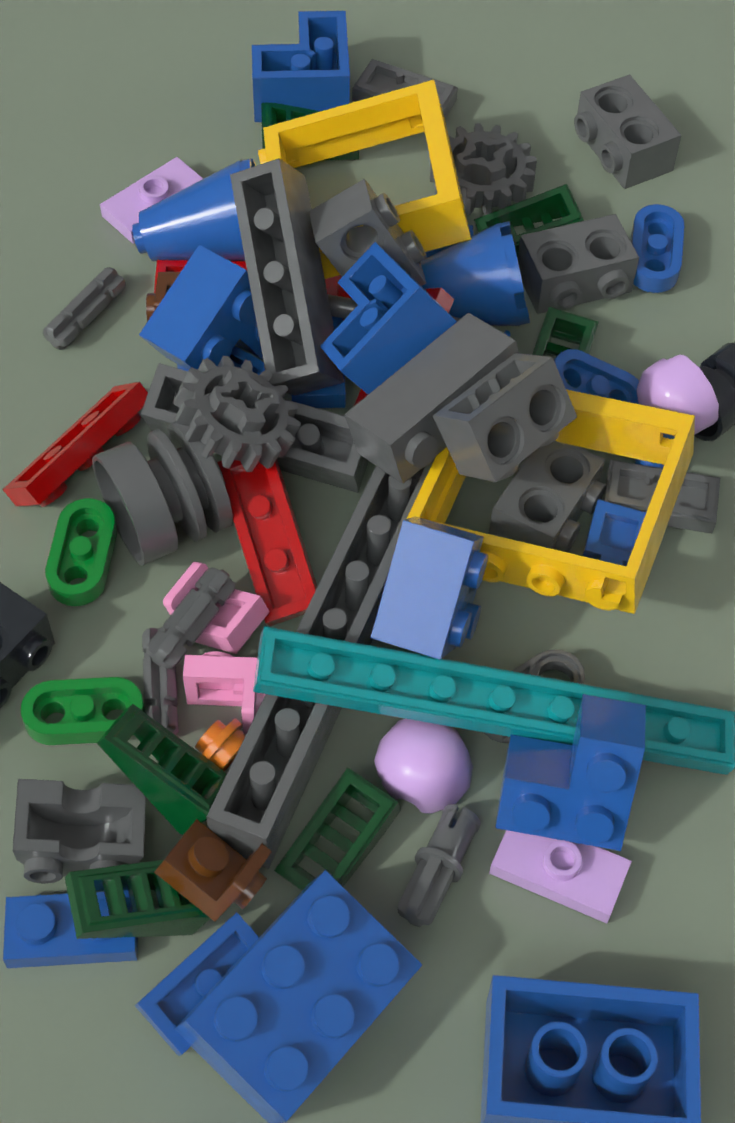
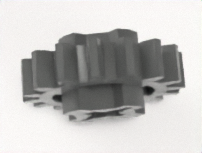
M475 123L474 132L468 133L463 127L459 126L456 128V137L449 136L466 214L470 215L475 208H482L484 215L490 214L493 207L502 209L510 206L511 201L518 203L526 200V192L533 191L537 158L530 156L531 145L529 143L517 145L518 133L515 131L504 136L501 135V126L495 125L491 132L484 131L481 123ZM430 164V182L435 183L432 165Z
M223 356L218 366L206 358L203 359L198 370L191 367L173 403L180 408L174 418L175 422L180 425L190 426L184 437L187 442L201 441L205 445L201 455L205 458L212 456L214 453L221 455L222 464L225 468L229 469L234 460L241 461L246 472H252L258 461L268 469L273 466L278 457L284 458L295 440V434L300 428L301 422L293 418L299 407L297 403L284 401L283 398L289 390L286 385L274 387L269 382L272 372L265 370L258 375L252 372L251 361L246 359L241 367H234L229 356ZM264 430H269V433L262 435Z

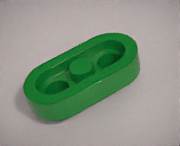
M93 498L79 499L68 504L59 515L45 568V575L51 595L64 605L83 606L96 600L105 588L117 538L114 513L106 503ZM87 531L97 532L92 537L81 536ZM76 578L86 579L79 584H69Z
M102 677L41 682L26 693L22 700L20 711L26 731L32 739L44 745L97 743L117 720L105 718L112 710L124 711L132 704L143 712L145 708L142 694L133 682L121 677ZM53 713L64 715L63 719L57 723L45 722V719Z

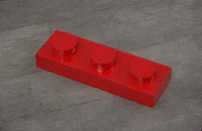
M140 382L114 386L2 490L15 506L40 505L44 507L54 502L66 491L67 485L64 483L65 480L77 469L78 471H83L92 466V458L105 451L102 446L113 435L120 436L128 432L141 420V415L138 412L143 408L148 392Z
M277 459L273 466L268 469L258 461L252 472H246L239 460H234L229 469L223 467L222 460L218 461L217 463L222 472L230 499L233 521L256 595L261 596L270 611L264 618L265 624L273 626L304 615L318 586Z

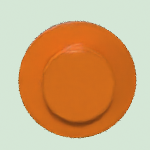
M236 718L227 726L220 720H217L199 739L195 748L208 760L225 771L233 763L246 736L241 731L243 724Z

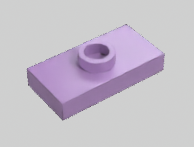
M176 157L101 203L102 217L133 244L135 240L132 225L139 223L140 211L203 178Z
M506 830L491 864L489 874L607 924L632 861L600 847Z

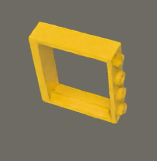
M435 80L263 128L265 148L258 150L260 164L280 158L293 168L425 132L437 194L394 206L400 218V222L397 224L404 233L412 230L425 252L471 240L447 126ZM319 248L324 278L327 279L340 275Z
M566 389L577 418L559 431V436L555 441L664 465L627 566L445 524L466 476L459 474L447 447L436 455L407 519L416 516L483 536L480 552L488 554V561L482 580L487 582L501 581L530 588L544 596L559 595L587 602L601 610L609 611L616 609L635 614L694 453L695 416ZM663 433L674 435L675 438H664Z

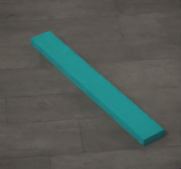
M265 626L260 635L253 692L510 737L512 734L568 745L573 743L582 695L586 694L646 705L645 752L643 760L728 775L735 769L734 711L453 660H439L420 654Z

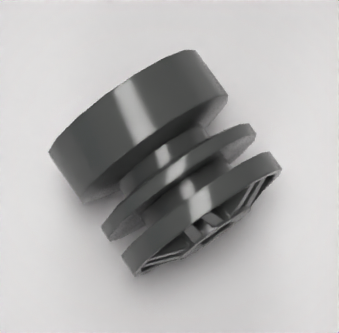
M173 422L168 426V437L159 429L151 431L147 435L149 461L145 459L140 450L130 441L101 452L92 458L93 470L103 500L114 513L117 531L122 541L140 566L178 550V536L175 526L177 522L194 542L207 537V526L217 533L233 524L230 499L220 467L214 455L208 458L201 455L205 446L201 441L187 442L184 439L190 426Z

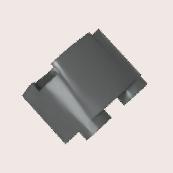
M18 779L13 853L16 860L24 865V878L34 883L48 884L60 881L63 876L66 877L71 871L139 863L144 857L146 803L144 794L135 785L101 783L100 786L94 789L78 790L67 787L63 781Z

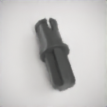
M449 804L445 806L442 811V817L427 847L420 848L415 855L417 867L398 904L399 915L414 926L430 925L433 922L451 883L459 881L463 875L461 862L481 825L479 817L463 807L459 819L456 820L455 816L458 811V805Z

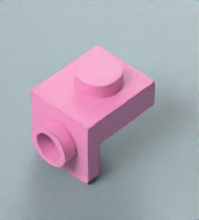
M193 562L164 597L163 605L170 615L191 589L198 591L195 584L208 569L206 564ZM235 589L223 606L217 603L216 606L219 608V612L195 642L237 654L270 611L260 595Z
M220 651L207 652L203 655H185L183 681L187 704L242 706L243 733L247 734L265 697V694L253 692L257 657H233L228 653Z

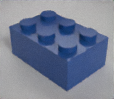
M325 870L306 886L174 1029L268 1123L287 1122L420 969L422 964Z
M493 975L486 1001L480 1123H701L699 993Z

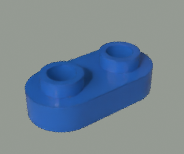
M659 204L648 205L640 209L635 216L631 243L639 256L633 284L641 290L651 293L665 292L673 288L678 281L683 256L684 220L675 209Z
M577 349L565 350L553 359L567 390L639 404L636 391L639 380L632 374Z

